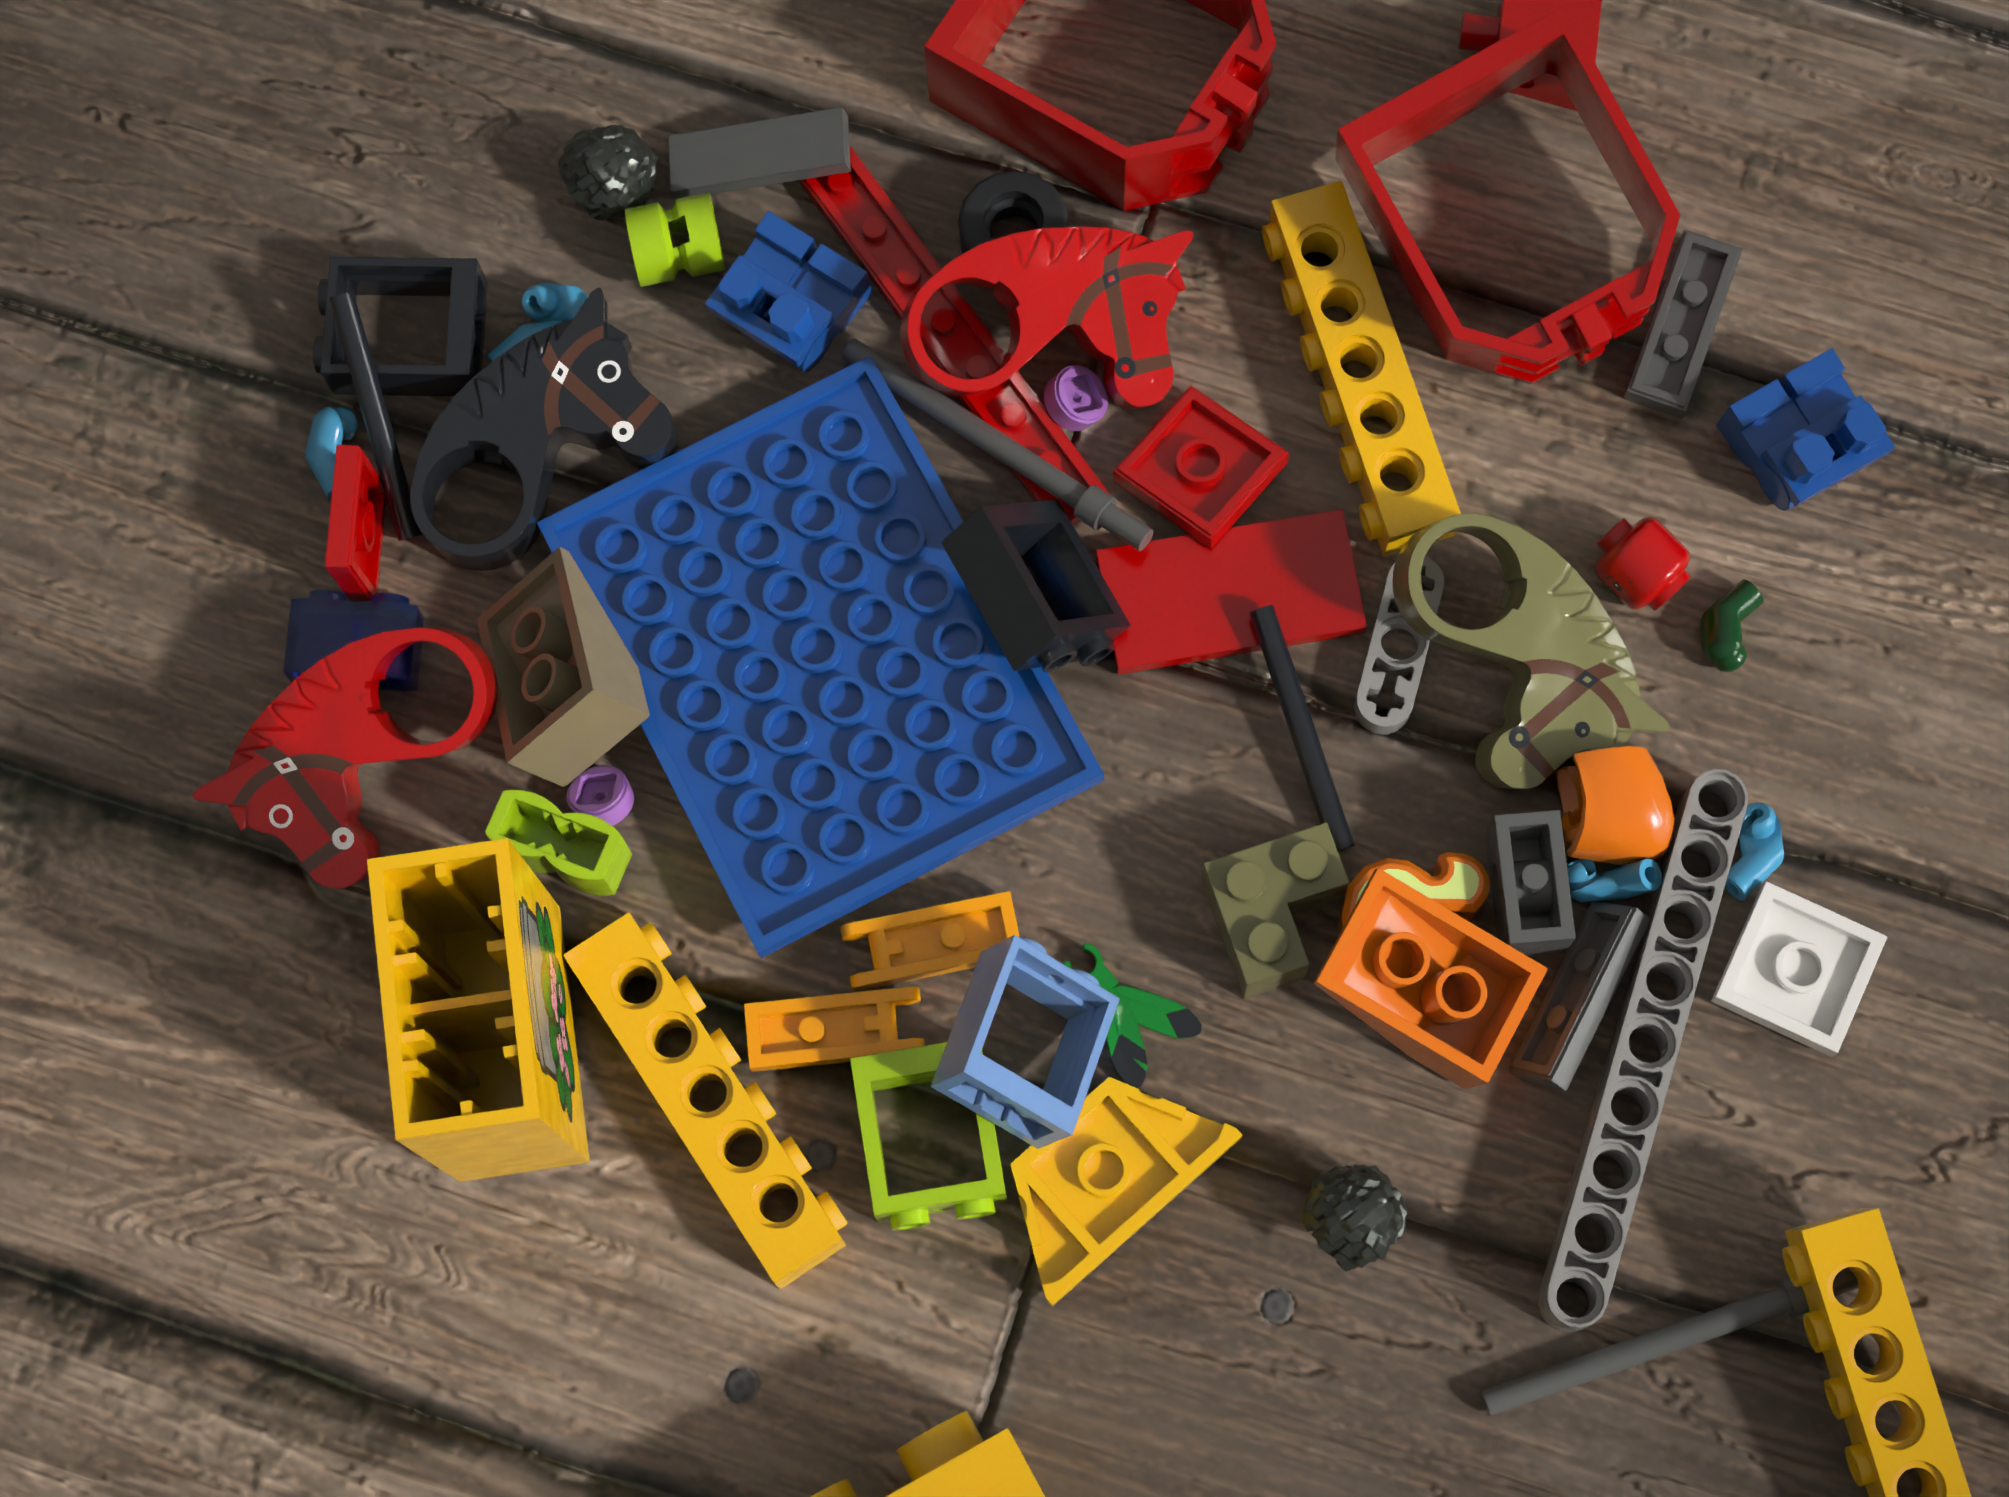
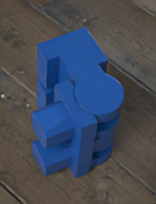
M767 211L755 229L756 238L744 256L739 255L706 301L705 307L707 311L718 319L733 326L745 336L784 358L804 373H807L820 362L839 331L843 332L872 295V289L867 271L822 243L817 249L814 238L772 212Z
M1833 348L1785 374L1780 382L1776 379L1730 405L1716 424V427L1745 467L1750 466L1755 473L1761 488L1769 500L1783 511L1799 506L1888 455L1895 449V445L1886 433V426L1872 405L1866 402L1862 395L1855 397L1842 376L1845 367Z

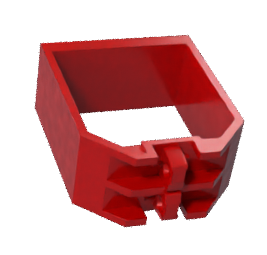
M955 0L925 44L924 52L930 102L1122 211L1208 192L1223 169V164L1216 159L1224 146L1240 153L1253 134L1254 120L1269 99L1270 92L1267 81L1273 71L1270 56L1276 48V40L1265 0H1185L1236 28L1239 36L1233 41L1172 137L1126 147L982 66L1026 0Z
M1563 6L1338 128L1335 160L1447 361L1533 384L1559 369L1557 363L1573 354L1581 366L1601 356L1605 350V345L1609 343L1611 338L1614 340L1642 324L1643 317L1648 314L1650 305L1654 304L1681 215ZM1553 68L1647 234L1651 245L1646 262L1641 267L1607 283L1506 339L1461 325L1373 166Z

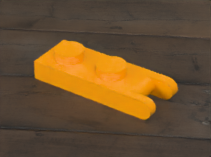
M1010 891L840 926L842 941L868 938L874 970L860 972L849 977L852 991L867 990L972 969L976 967L981 951L1013 935L1020 937Z
M901 987L744 1004L749 1069L751 1072L845 1063L850 1062V1058L925 1046L924 1038L912 1037L898 1040L895 1009L897 1005H911L920 1002V988Z

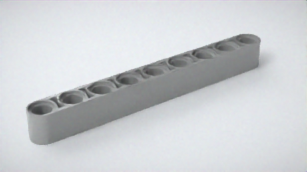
M1713 769L1703 772L1684 793L1677 808L1674 836L1664 854L1660 868L1662 883L1653 892L1647 913L1651 920L1637 948L1539 1291L1538 1307L1541 1316L1549 1326L1561 1332L1572 1333L1594 1324L1602 1317L1608 1305L1747 809L1748 793L1745 784L1737 775L1727 770ZM1710 792L1720 796L1725 802L1727 816L1712 817L1705 813L1698 801L1699 794ZM1690 851L1704 856L1710 866V876L1699 878L1689 874L1682 865V853ZM1675 911L1686 915L1693 926V937L1681 939L1671 935L1666 929L1664 914ZM1662 972L1668 975L1676 987L1675 999L1666 1001L1653 996L1646 983L1647 974ZM1645 1033L1655 1040L1659 1049V1058L1656 1062H1642L1631 1053L1629 1047V1037L1631 1034ZM1614 1095H1628L1637 1101L1642 1112L1641 1121L1638 1125H1625L1615 1118L1611 1109V1100ZM1597 1157H1611L1621 1165L1624 1172V1182L1621 1188H1606L1596 1180L1593 1173V1163ZM1579 1220H1594L1604 1229L1606 1245L1602 1252H1588L1577 1243L1575 1226ZM1561 1283H1575L1586 1292L1588 1309L1583 1317H1570L1558 1306L1556 1299L1557 1290Z

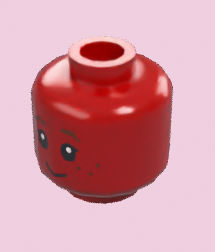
M1654 517L1642 518L1633 526L1625 518H1622L1597 542V545L1605 553L1597 561L1595 573L1630 609L1637 610L1648 605L1653 611H1656L1691 577L1685 570L1690 561L1688 549Z

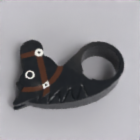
M596 288L590 293L572 320L557 323L532 334L508 349L477 373L452 398L432 425L418 455L410 490V504L413 517L420 531L433 548L454 565L478 571L498 569L518 560L532 547L541 531L537 522L545 518L557 455L564 444L574 443L591 449L616 447L629 464L641 470L676 452L678 448V434L672 416L666 405L645 389L633 376L632 364L628 356L632 349L627 334L608 324V304L601 288ZM479 457H484V462L500 465L504 461L506 466L521 478L524 491L522 508L513 525L496 539L480 544L455 542L439 533L434 521V503L444 481L456 470L469 464L478 463Z

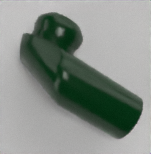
M1742 579L1703 613L1700 621L1702 651L1705 658L1712 660L1715 668L1721 672H1732L1744 664L1747 658V651L1741 645L1743 641L1741 622L1764 602L1760 591L1746 579Z

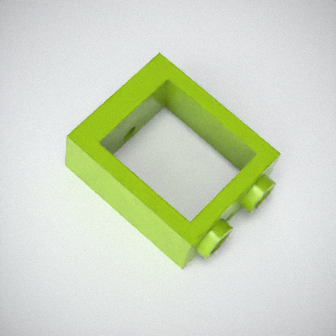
M947 1042L850 1058L873 1212L877 1222L890 1221L891 1230H906L929 1225V1214L955 1210L956 1219L958 1220L984 1217L996 1213L994 1203L1007 1201L995 1124L977 1113L976 1117L986 1180L889 1196L873 1091L932 1082Z

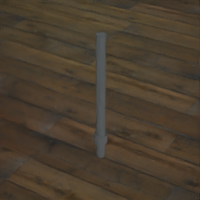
M852 339L844 348L842 353L843 360L852 365L871 355L891 391L1075 509L1074 517L1092 529L1099 530L1103 527L1138 551H1142L1150 542L1154 531L1116 506V498L1096 485L1087 488L858 339Z
M1844 1268L1835 1276L1832 1287L1834 1296L1859 1288L1856 1276L1849 1269ZM1788 1276L1778 1280V1287L1480 1390L1481 1398L1488 1415L1492 1416L1789 1313L1792 1318L1810 1312L1802 1286L1795 1287Z

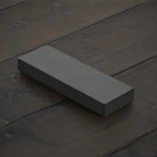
M842 107L668 136L670 192L676 199L708 192L711 195L851 172L848 115Z
M1686 229L1683 230L1623 399L1680 419L1683 418L1740 259L1742 248Z
M1599 901L1591 903L1576 933V939L1570 945L1510 1066L1509 1071L1525 1082L1567 1091L1651 918L1635 907Z

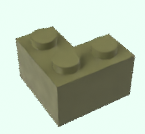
M1327 822L1203 864L1201 882L1243 999L1305 978L1310 964L1292 916L1341 900L1345 895L1349 881Z

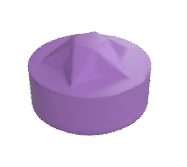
M1073 365L1064 368L1047 382L1044 390V402L1049 415L1058 425L1070 431H1082L1104 416L1108 407V394L1102 380L1092 370L1083 366Z
M608 765L592 767L582 772L572 781L566 796L572 813L589 814L606 821L612 826L622 821L629 814L634 804V792L625 774L620 769Z

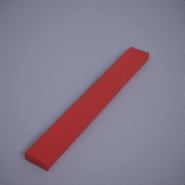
M850 146L851 172L797 181L861 268L867 271L869 279L901 321L904 309L911 296L941 267ZM954 284L939 288L932 294L924 307L920 322L921 340L929 358L941 370L958 378L979 379L990 375L1006 356L1004 351ZM1019 371L1007 381L987 391L967 396L956 395L966 410L1087 488L1096 485L1110 494L1060 426L1051 418L1045 406ZM1010 468L1034 502L1058 500L1072 525L1074 526L1080 522L1079 519L1074 517L1075 509Z

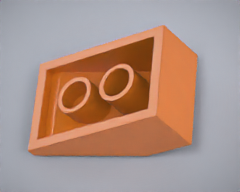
M1377 868L1371 875L1313 984L1409 1057L1463 1089H1468L1489 1083L1548 968L1380 868Z

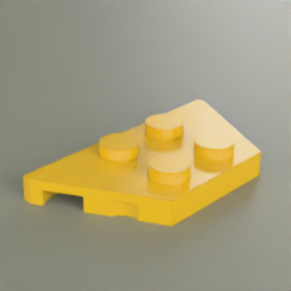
M1108 1077L1085 1097L1072 1136L1039 1149L1031 1145L1010 1163L1047 1302L1053 1307L1242 1138L1239 1130L1226 1123L1222 1125L1186 1110V1107L1166 1099H1157L1144 1094L1136 1087Z

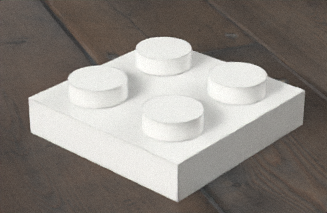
M1766 881L1759 890L1711 1002L1833 1057L1839 1052L1888 936Z

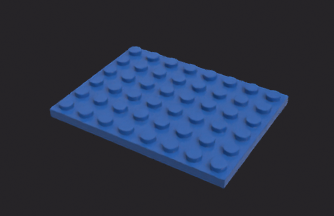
M871 355L537 522L552 552L559 546L570 552L638 666L650 716L640 725L760 958L779 950L1105 781L1104 772L1048 672H1044L1041 667L1019 671L1012 669L941 544L964 521Z

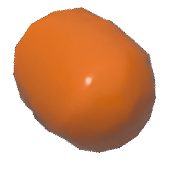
M1623 746L1580 752L1573 756L1575 766H1566L1556 770L1557 788L1563 810L1561 823L1566 855L1572 858L1616 865H1627L1647 858L1655 862L1661 861L1674 836L1676 820L1663 777L1647 748Z

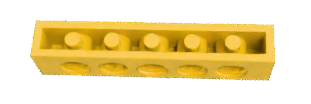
M1341 180L1272 200L1268 224L1262 226V237L1269 259L1272 262L1280 260L1286 279L1281 281V291L1286 309L1290 316L1298 314L1300 316L1305 335L1300 336V346L1306 366L1310 372L1318 370L1325 390L1319 392V399L1325 421L1329 427L1338 425L1345 446L1339 448V458L1343 473L1349 484L1357 482L1364 503L1360 504L1358 509L1364 533L1369 541L1378 540L1383 557L1400 553L1402 547L1411 536L1423 527L1461 514ZM1311 252H1321L1329 256L1333 262L1327 266L1317 267L1309 264L1303 256ZM1338 306L1346 309L1352 315V318L1344 322H1335L1328 319L1322 311L1328 307ZM1350 361L1362 362L1370 368L1372 374L1364 378H1355L1345 373L1341 366ZM1368 417H1380L1390 424L1392 430L1385 434H1373L1363 427L1361 421ZM1387 473H1400L1409 479L1412 487L1405 491H1393L1383 484L1381 477ZM1456 532L1445 533L1435 542L1454 537Z
M628 912L563 956L770 1278L781 1290L845 1247L846 1244L837 1231L848 1223L827 1190L815 1198L805 1183L802 1175L810 1171L812 1167L793 1138L789 1136L780 1143L766 1123L767 1120L777 1114L757 1083L754 1082L744 1089L731 1067L740 1062L741 1059L721 1028L710 1035L696 1015L706 1008V1005L686 974L674 981L663 965L662 960L672 953L652 922L639 928L630 912ZM639 975H650L656 978V990L649 1000L640 1004H633L625 1000V988L631 979ZM680 1027L691 1032V1044L684 1054L669 1058L659 1053L660 1039L668 1030ZM708 1081H719L725 1084L727 1089L726 1099L718 1109L711 1112H702L695 1109L693 1098L695 1091L700 1085ZM747 1134L760 1138L762 1141V1152L755 1163L746 1167H738L729 1162V1147L736 1138ZM778 1189H789L795 1192L798 1197V1207L795 1214L784 1222H772L766 1219L763 1211L764 1202L768 1195Z
M1860 1208L1785 1230L1789 1246L1782 1249L1784 1265L1795 1287L1802 1286L1810 1312L1803 1315L1805 1331L1816 1353L1823 1352L1831 1376L1830 1379L1824 1381L1825 1394L1834 1416L1838 1420L1843 1418L1845 1420L1852 1445L1845 1447V1455L1849 1470L1856 1484L1859 1487L1865 1485L1869 1497H1898L1897 1482L1899 1477L1906 1470L1914 1468L1922 1481L1919 1497H1972L1879 1208ZM1844 1268L1849 1269L1856 1276L1859 1285L1855 1300L1847 1306H1843L1837 1301L1832 1288L1835 1276ZM1869 1334L1877 1342L1880 1355L1877 1364L1871 1370L1863 1372L1855 1362L1854 1348L1861 1337ZM1892 1401L1900 1412V1426L1892 1436L1883 1438L1876 1428L1875 1416L1878 1409L1884 1403Z

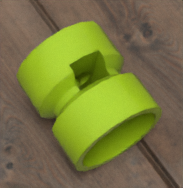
M709 192L678 198L670 210H665L658 202L625 209L630 246L641 287L674 281L678 271L683 269L692 277L725 271L717 222ZM672 233H688L690 242L675 247Z

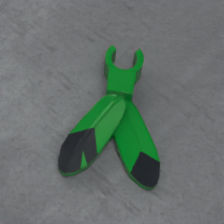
M1084 943L1083 953L1090 955L1095 962V969L1089 974L1097 979L1100 987L1120 998L1106 1037L1112 1064L1124 1083L1139 1088L1145 1080L1148 1066L1139 1026L1174 1039H1186L1200 1034L1201 1023L1188 1008L1175 1001L1129 986H1118V980L1103 964L1100 951L1095 946ZM1064 961L1063 964L1072 969L1070 961Z

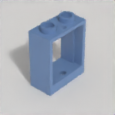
M1013 935L981 951L930 1087L1037 1149L1072 1136L1120 998L1100 987L1097 979L1089 973L1070 969L1047 955L1046 949L1036 941ZM1006 983L1068 1020L1043 1090L981 1054Z

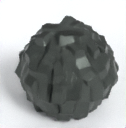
M623 125L598 126L594 129L582 130L576 133L574 138L565 145L564 154L558 161L560 168L558 171L570 195L577 203L583 205L592 218L599 221L616 217L623 218L625 217V209L646 205L648 198L651 197V192L655 189L653 181L656 180L658 156L639 137L634 129L626 128Z
M1354 1164L1353 1166L1346 1165L1345 1167L1335 1165L1329 1171L1317 1174L1315 1179L1312 1180V1189L1304 1202L1305 1207L1303 1208L1301 1223L1307 1232L1313 1231L1312 1236L1317 1240V1245L1328 1255L1337 1260L1336 1263L1347 1272L1357 1267L1362 1268L1370 1262L1375 1263L1378 1259L1384 1260L1390 1245L1397 1243V1240L1401 1239L1402 1234L1405 1232L1408 1211L1401 1192L1392 1186L1388 1175L1382 1173L1376 1165Z

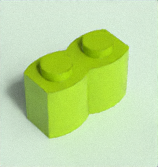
M525 790L503 791L485 830L486 835L491 841L508 838L533 872H557L571 887L591 895H615L632 856V852L621 834L606 821L585 813L562 814L548 799Z

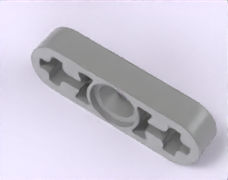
M1425 556L1421 569V575L1423 576L1422 586L1431 589V591L1423 590V594L1428 605L1437 615L1444 589V575L1439 565L1431 558ZM1395 563L1391 567L1385 583L1354 702V711L1359 723L1366 730L1380 735L1394 733L1407 723L1414 706L1430 644L1429 640L1419 635L1408 625L1396 605L1392 582ZM1388 608L1393 609L1397 613H1388ZM1393 629L1408 631L1417 642L1416 653L1404 660L1391 658L1382 648L1381 638L1383 635ZM1373 666L1379 668L1381 672H1373ZM1385 673L1398 676L1392 694V702L1400 705L1401 709L1391 708L1387 717H1380L1375 714L1376 704L1367 701V697H1378ZM1410 675L1411 680L1407 681L1401 676Z

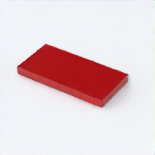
M1343 509L1231 527L1211 550L1191 535L1153 540L1142 551H1138L1130 545L1096 550L1098 569L1131 624L1129 628L1112 641L1115 647L1113 652L1118 675L1262 651L1249 613L1269 605H1274L1287 647L1365 634L1367 630Z

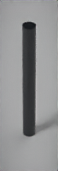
M354 292L330 297L329 301L398 541L423 535L412 514L410 488Z
M1274 605L1256 609L1249 614L1320 823L1327 822L1338 852L1355 846Z

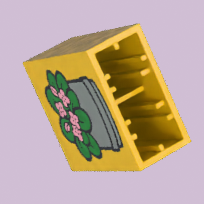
M508 838L367 859L395 1140L458 1182L589 1163L567 963L563 956L565 954L559 905Z

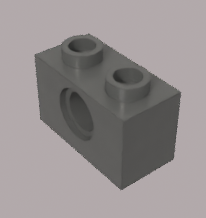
M1560 810L1494 815L1485 832L1497 938L1526 956L1565 953L1576 939Z

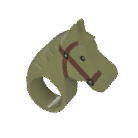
M1464 513L1423 527L1412 535L1402 547L1395 562L1392 582L1396 605L1408 625L1429 641L1505 665L1513 672V682L1503 706L1504 725L1488 734L1481 741L1475 757L1478 773L1491 786L1509 790L1533 788L1541 784L1568 758L1580 751L1622 747L1633 732L1657 733L1670 730L1666 719L1640 698L1638 680L1628 650L1599 599L1579 573L1547 543L1519 526L1483 514ZM1448 532L1469 534L1487 544L1500 562L1504 582L1509 584V590L1504 589L1499 605L1503 610L1495 612L1486 623L1473 630L1458 628L1443 621L1430 608L1423 594L1421 569L1425 555L1432 544Z

